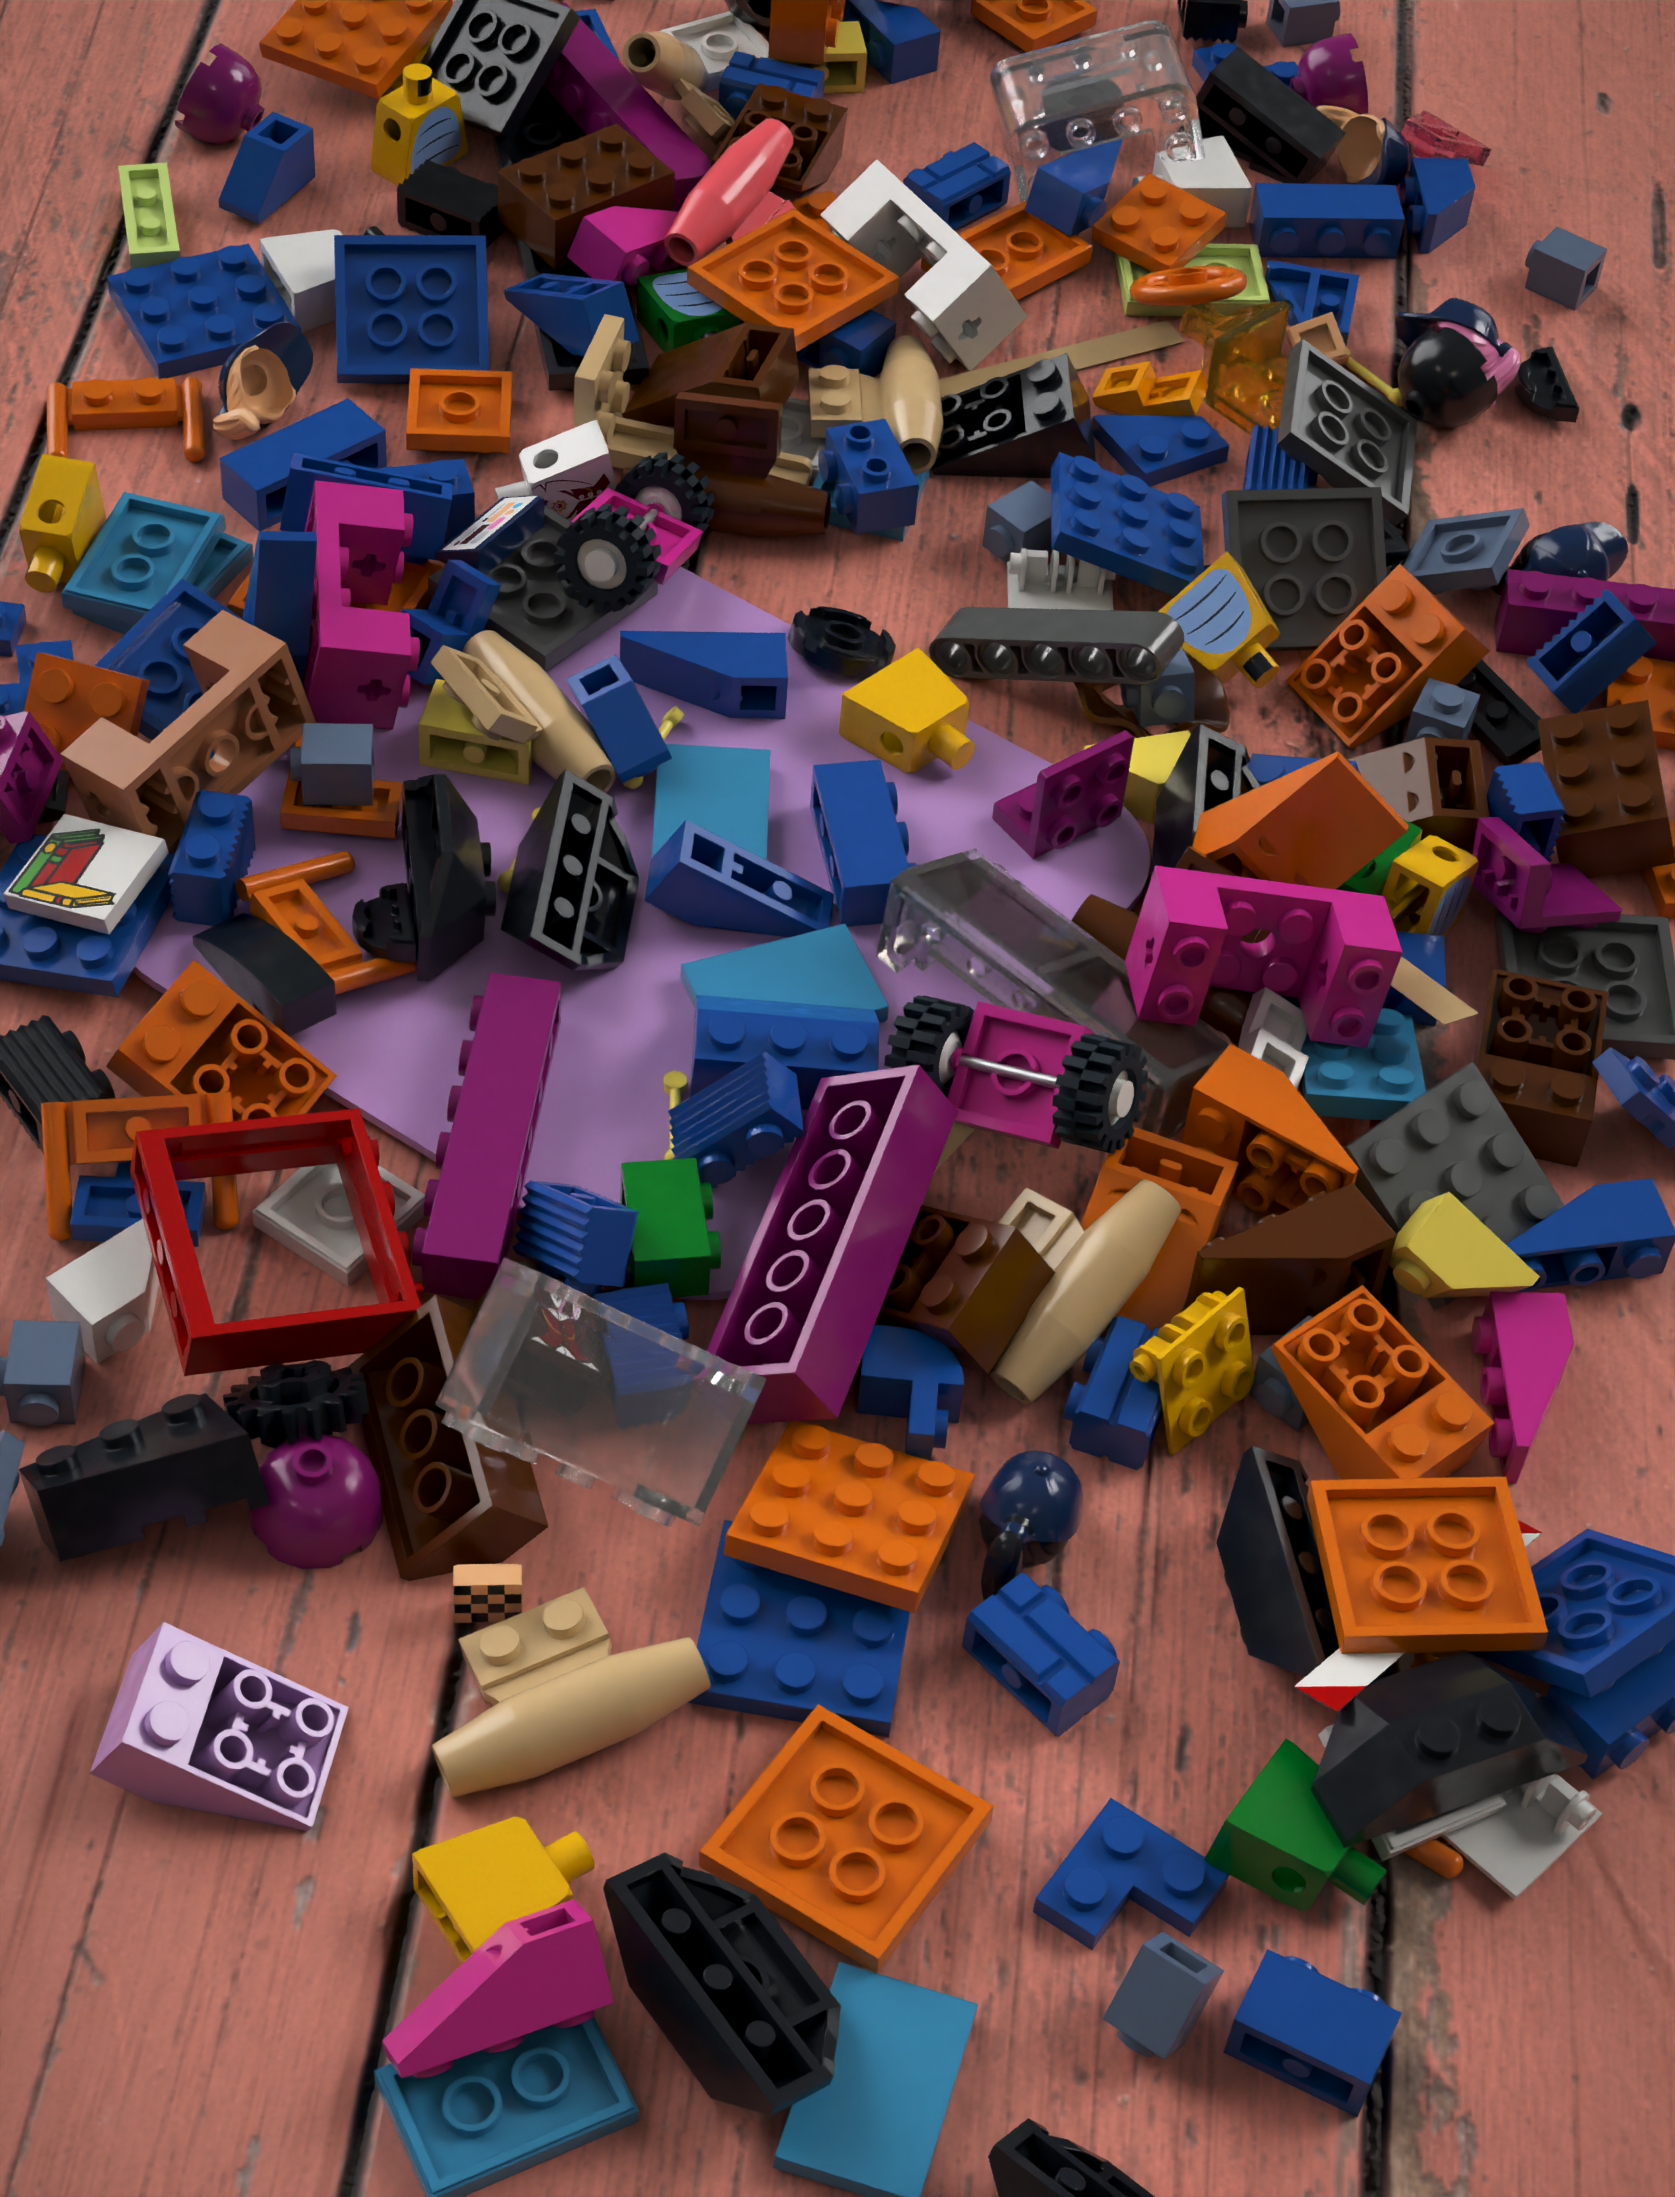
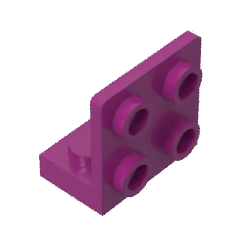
M29 711L6 716L0 715V830L11 844L31 840L63 763L62 757Z
M1126 730L1041 770L1036 783L995 802L992 819L1032 859L1054 849L1064 848L1074 839L1098 827L1103 828L1112 824L1117 818L1121 817L1134 737Z
M1500 817L1478 818L1472 855L1479 861V867L1472 885L1491 904L1495 905L1516 928L1526 932L1537 933L1553 926L1571 925L1578 928H1594L1598 926V923L1620 921L1622 908L1574 865L1570 863L1550 864Z

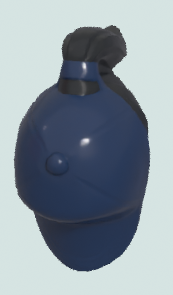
M1587 522L1559 527L1528 541L1511 566L1507 567L1499 584L1493 585L1490 588L1501 596L1508 569L1528 572L1539 571L1545 574L1578 578L1589 577L1607 581L1624 563L1628 553V544L1624 536L1616 528L1603 522Z
M1036 1450L1019 1453L1003 1464L986 1489L980 1502L982 1512L979 1518L982 1539L988 1548L981 1578L983 1601L992 1594L994 1596L997 1595L1000 1588L1021 1573V1569L1032 1568L1051 1561L1062 1552L1068 1540L1078 1530L1083 1512L1082 1486L1072 1467L1060 1457L1052 1453Z

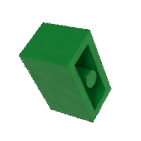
M696 1158L621 1163L620 1204L639 1211L628 1264L631 1287L668 1282L672 1298L709 1295L710 1269L721 1268V1246L718 1231L707 1232L706 1220H712L714 1212L712 1187L710 1182L700 1183Z

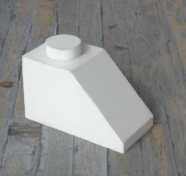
M143 1219L46 1278L52 1318L55 1321L80 1322L84 1351L97 1364L118 1351H125L131 1348L151 1329L159 1279Z

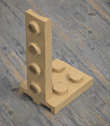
M604 314L575 374L574 428L597 420L610 454L611 464L614 467L622 469L634 467L642 459L650 455L654 458L658 453L667 452L668 460H670L675 454H678L676 449H673V428L622 418V413L626 410L630 393V384L623 381V372L626 371L629 363L631 342L624 340V318ZM780 452L769 474L808 485L812 476L813 465L807 457Z

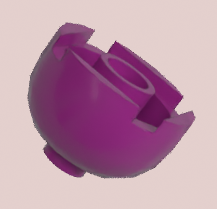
M1347 33L1317 41L1304 52L1300 59L1298 77L1290 79V88L1313 107L1317 108L1321 105L1345 108L1358 114L1368 113V90L1363 61H1353L1350 49L1358 48L1353 35Z
M220 43L209 51L217 56L211 65L208 66L200 62L188 81L177 107V111L184 114L185 117L184 120H175V126L200 141L208 144L222 145L237 139L244 130L249 132L259 124L265 109L259 105L262 87L260 77L253 66L237 52Z
M323 1433V1439L319 1440L304 1436L299 1438L295 1444H287L286 1440H284L261 1460L259 1469L270 1505L249 1510L250 1525L255 1537L258 1535L259 1539L267 1545L268 1553L277 1561L301 1569L331 1568L343 1563L342 1556L353 1552L360 1545L362 1552L372 1544L382 1524V1489L378 1475L369 1457L344 1438L328 1433Z

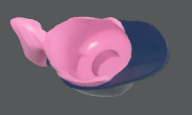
M1450 298L1431 313L1399 311L1395 315L1397 333L1407 347H1410L1428 328L1434 326V332H1439L1444 327H1448L1468 338L1487 360L1481 366V369L1485 373L1487 381L1493 375L1495 376L1498 395L1511 383L1519 371L1521 363L1519 352L1507 342L1499 339L1498 330L1492 316L1474 303L1459 298ZM1496 400L1494 401V403L1492 404V406H1490L1489 408H1493V407H1494Z

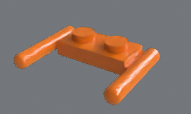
M176 378L94 379L72 382V388H67L59 382L51 383L47 387V455L68 458V425H73L74 431L178 427V421H183L184 455L186 459L190 462H200L205 456L202 383L197 378H186L182 384H176Z
M341 851L237 879V894L242 901H249V911L253 916L259 917L275 926L303 948L335 981L336 995L416 972L415 962L392 961L382 957L364 962L361 949L309 887L308 884L351 873L354 869L355 861L349 852Z
M231 1092L41 1103L49 1236L57 1241H64L72 1237L70 1220L73 1208L70 1165L131 1162L136 1131L233 1121ZM236 1174L211 1177L214 1224L221 1230H231L239 1223Z

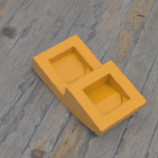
M1147 361L1106 368L1095 389L1092 400L1095 406L1127 415L1194 416L1209 386L1202 370L1157 377L1151 362Z

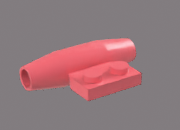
M765 119L729 146L688 194L664 240L666 252L675 262L683 266H690L703 259L723 242L726 241L728 245L793 208L796 209L789 199L784 200L769 191L794 143L793 135L784 123L776 119Z

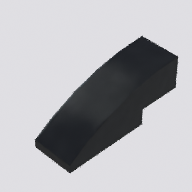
M242 913L192 936L193 945L229 988L261 1014H264L268 1020L289 1037L337 1014L335 981L293 939L259 917Z

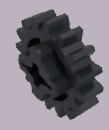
M320 1360L290 1365L276 1363L260 1370L261 1376H250L247 1378L248 1384L233 1385L230 1387L231 1393L223 1395L225 1412L249 1434L250 1440L260 1437L261 1444L275 1448L284 1440H286L287 1444H295L299 1438L304 1436L319 1440L323 1439V1433L333 1435L332 1432L347 1431L346 1424L361 1423L363 1421L362 1414H367L370 1411L364 1375L362 1373L352 1374V1369L349 1367L332 1371L331 1365Z

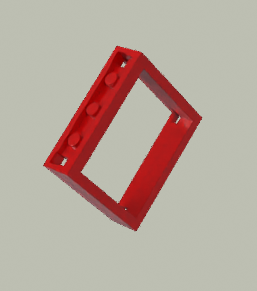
M359 1108L136 1131L130 1173L184 1376L365 1353L422 1306L421 1300L424 1287L421 1282H413L409 1269L411 1263L409 1239L405 1231H397L393 1218L395 1214L393 1188L389 1181L382 1182L378 1170L380 1160L377 1139L371 1140L370 1136L367 1135ZM337 1163L379 1304L215 1324L176 1181Z

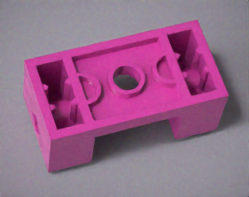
M315 480L304 531L316 532L317 549L309 656L303 679V689L317 723L373 724V728L393 730L398 707L407 708L410 675L407 674V671L417 670L420 654L419 637L410 636L409 613L350 607V602L388 604L392 583L401 584L404 552L400 550L401 546L410 547L413 514L404 513L403 490Z
M1155 865L1125 959V966L1138 1019L1196 1026L1209 986L1258 992L1267 987L1278 995L1298 998L1310 1041L1367 1048L1403 951L1384 896ZM1261 928L1270 931L1269 936L1258 943H1246L1241 940L1243 936L1251 933L1254 929Z

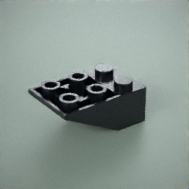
M1067 353L1052 359L1038 361L1025 369L1003 377L992 378L979 386L941 398L943 430L936 460L931 467L934 475L1051 478V467L1059 452L1072 457L1084 456L1096 462L1089 396Z

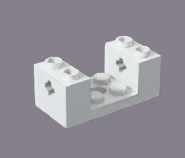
M878 160L874 161L820 214L832 230L831 233L898 275L899 279L921 257H924L933 266L904 295L916 310L911 319L930 339L934 337L930 344L949 364L956 358L969 371H972L1028 317L993 266Z

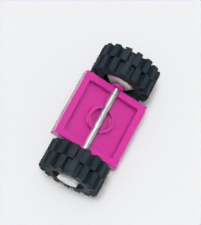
M667 452L658 453L654 458L650 455L642 459L624 475L615 490L607 488L570 522L569 527L565 530L566 532L559 537L556 544L561 548L554 553V563L563 564L556 571L558 580L561 581L569 578L571 582L564 589L570 597L578 590L582 594L578 604L587 608L593 601H596L595 611L604 613L612 606L613 612L622 610L627 604L629 606L633 604L653 583L657 582L663 585L697 550L702 534L709 526L707 523L713 518L715 509L709 508L715 501L714 491L707 493L704 491L711 483L707 475L699 480L694 475L700 468L697 464L691 462L687 467L682 466L684 456L675 454L670 460H668Z
M925 995L913 997V1003L907 1002L903 1007L905 1017L898 1015L894 1022L897 1033L896 1035H889L887 1045L892 1046V1052L885 1055L884 1065L891 1068L920 1065L958 1110L954 1121L955 1124L1059 1149L1062 1140L1074 1145L1107 1153H1115V1149L1121 1150L1125 1146V1138L1130 1139L1133 1135V1121L1139 1122L1142 1112L1138 1110L1140 1101L1145 1102L1147 1091L1142 1090V1085L1148 1081V1071L1142 1070L1147 1063L1146 1056L1141 1054L1143 1049L1134 1043L1095 1035V1032L1087 1026L979 1001L974 1012L971 1007L964 1004Z

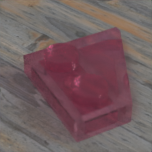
M1425 110L1421 112V115L1417 113L1414 117L1408 118L1401 132L1406 141L1415 145L1412 153L1420 158H1467L1469 164L1484 166L1492 150Z

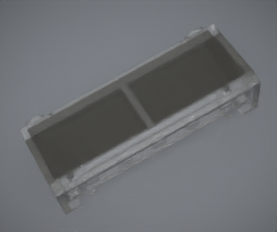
M976 848L907 868L891 880L876 957L896 973L910 964L913 959H915L914 965L922 971L938 961L996 1006L1084 1025L1095 1032V1035L1139 1045L1143 1049L1141 1054L1146 1056L1147 1063L1142 1070L1148 1071V1081L1142 1085V1090L1147 1091L1145 1102L1140 1101L1138 1110L1142 1112L1139 1122L1133 1121L1132 1126L1171 1139L1185 1127L1193 1087L1229 1044L1238 1047L1227 1035L1215 1030L1200 1017L1196 1026L1138 1019L1125 961L1011 876L1003 866L994 863Z

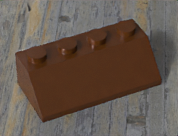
M437 1295L433 1296L348 1366L352 1369V1374L362 1373L367 1385L370 1411L367 1414H362L363 1421L361 1423L371 1463L381 1484L382 1507L399 1576L408 1581L452 1573L453 1566L458 1564L502 1563L549 1527L511 1391L509 1388L474 1371V1311Z

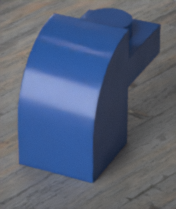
M448 560L429 608L402 609L401 611L409 613L410 636L419 637L420 640L417 670L407 671V674L422 684H434L436 679L444 680L430 662L443 645L462 652L465 644L471 637L486 630L484 629L502 585L462 560Z
M874 1325L861 1358L856 1413L907 1418L905 1453L931 1461L933 1448L945 1449L948 1422H959L964 1390V1375L961 1365L954 1353L945 1344L922 1331L904 1327Z

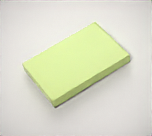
M1208 243L1184 267L1225 266L1236 268L1246 275L1247 286L1240 294L1228 299L1184 306H1152L1135 301L1130 295L1131 284L1137 278L1153 272L1117 253L1114 255L1125 316L1268 318L1271 302L1258 245Z

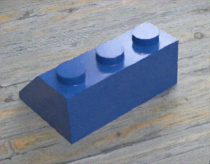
M696 995L690 1097L763 1052H766L797 1074L801 1109H809L821 1078L878 1070L880 1023L875 1010Z

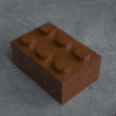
M614 124L498 170V220L555 270L573 262L567 257V254L584 216L613 206L673 211L675 172L620 125Z
M1648 700L1537 720L1544 768L1567 812L1562 816L1564 819L1560 823L1562 829L1557 832L1559 837L1555 839L1559 863L1574 865L1587 878L1675 863Z

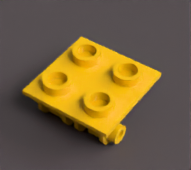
M1238 1287L1229 1296H1226L1221 1291L1202 1293L1187 1309L1174 1316L1171 1324H1165L1158 1331V1337L1154 1335L1144 1345H1140L1133 1351V1360L1129 1363L1133 1376L1144 1383L1152 1380L1159 1384L1168 1452L1173 1456L1192 1439L1203 1434L1215 1419L1236 1401L1242 1400L1252 1388L1255 1373L1245 1292L1241 1287Z

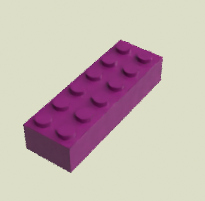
M920 1065L821 1078L803 1121V1137H796L694 1379L737 1425L838 1418L958 1113V1110Z

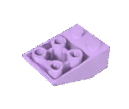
M163 1622L131 1655L90 1774L153 1802L309 1831L314 1824L349 1707Z

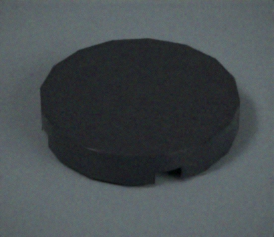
M825 606L811 608L809 615H805L803 611L796 613L787 638L792 648L804 659L823 669L856 677H870L890 665L896 648L892 637L885 629H882L880 635L870 630L872 622L867 620L866 617L847 610Z

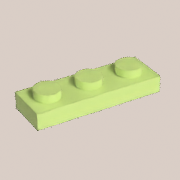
M167 163L118 166L131 269L145 268L180 258Z

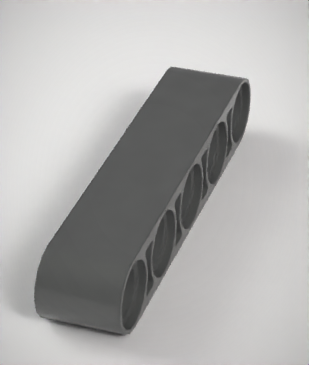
M964 607L955 612L931 642L929 654L931 660L943 673L956 678L1146 685L1152 684L1160 678L1182 648L1184 632L1172 617L1156 611Z

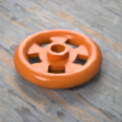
M1225 266L1174 268L1149 273L1137 278L1130 286V295L1135 301L1152 306L1203 304L1228 299L1240 294L1247 286V277L1241 270Z

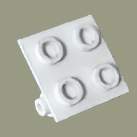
M1021 548L1020 553H1010L1009 562H1007L1008 608L1114 610L1112 580H1115L1116 573L1080 559L1078 566H1075V557L1067 555L1066 565H1059V551L1056 550L1052 551L1051 563L1048 564V551Z
M1556 1773L1501 1792L1507 1804L1501 1810L1441 1836L1514 1900L1603 1814L1588 1802L1590 1795L1585 1790L1578 1792L1562 1777L1556 1775Z

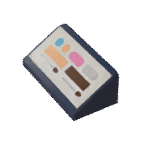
M538 495L502 497L435 553V558L444 564H447L448 560H462L484 575L488 574L544 526V498Z

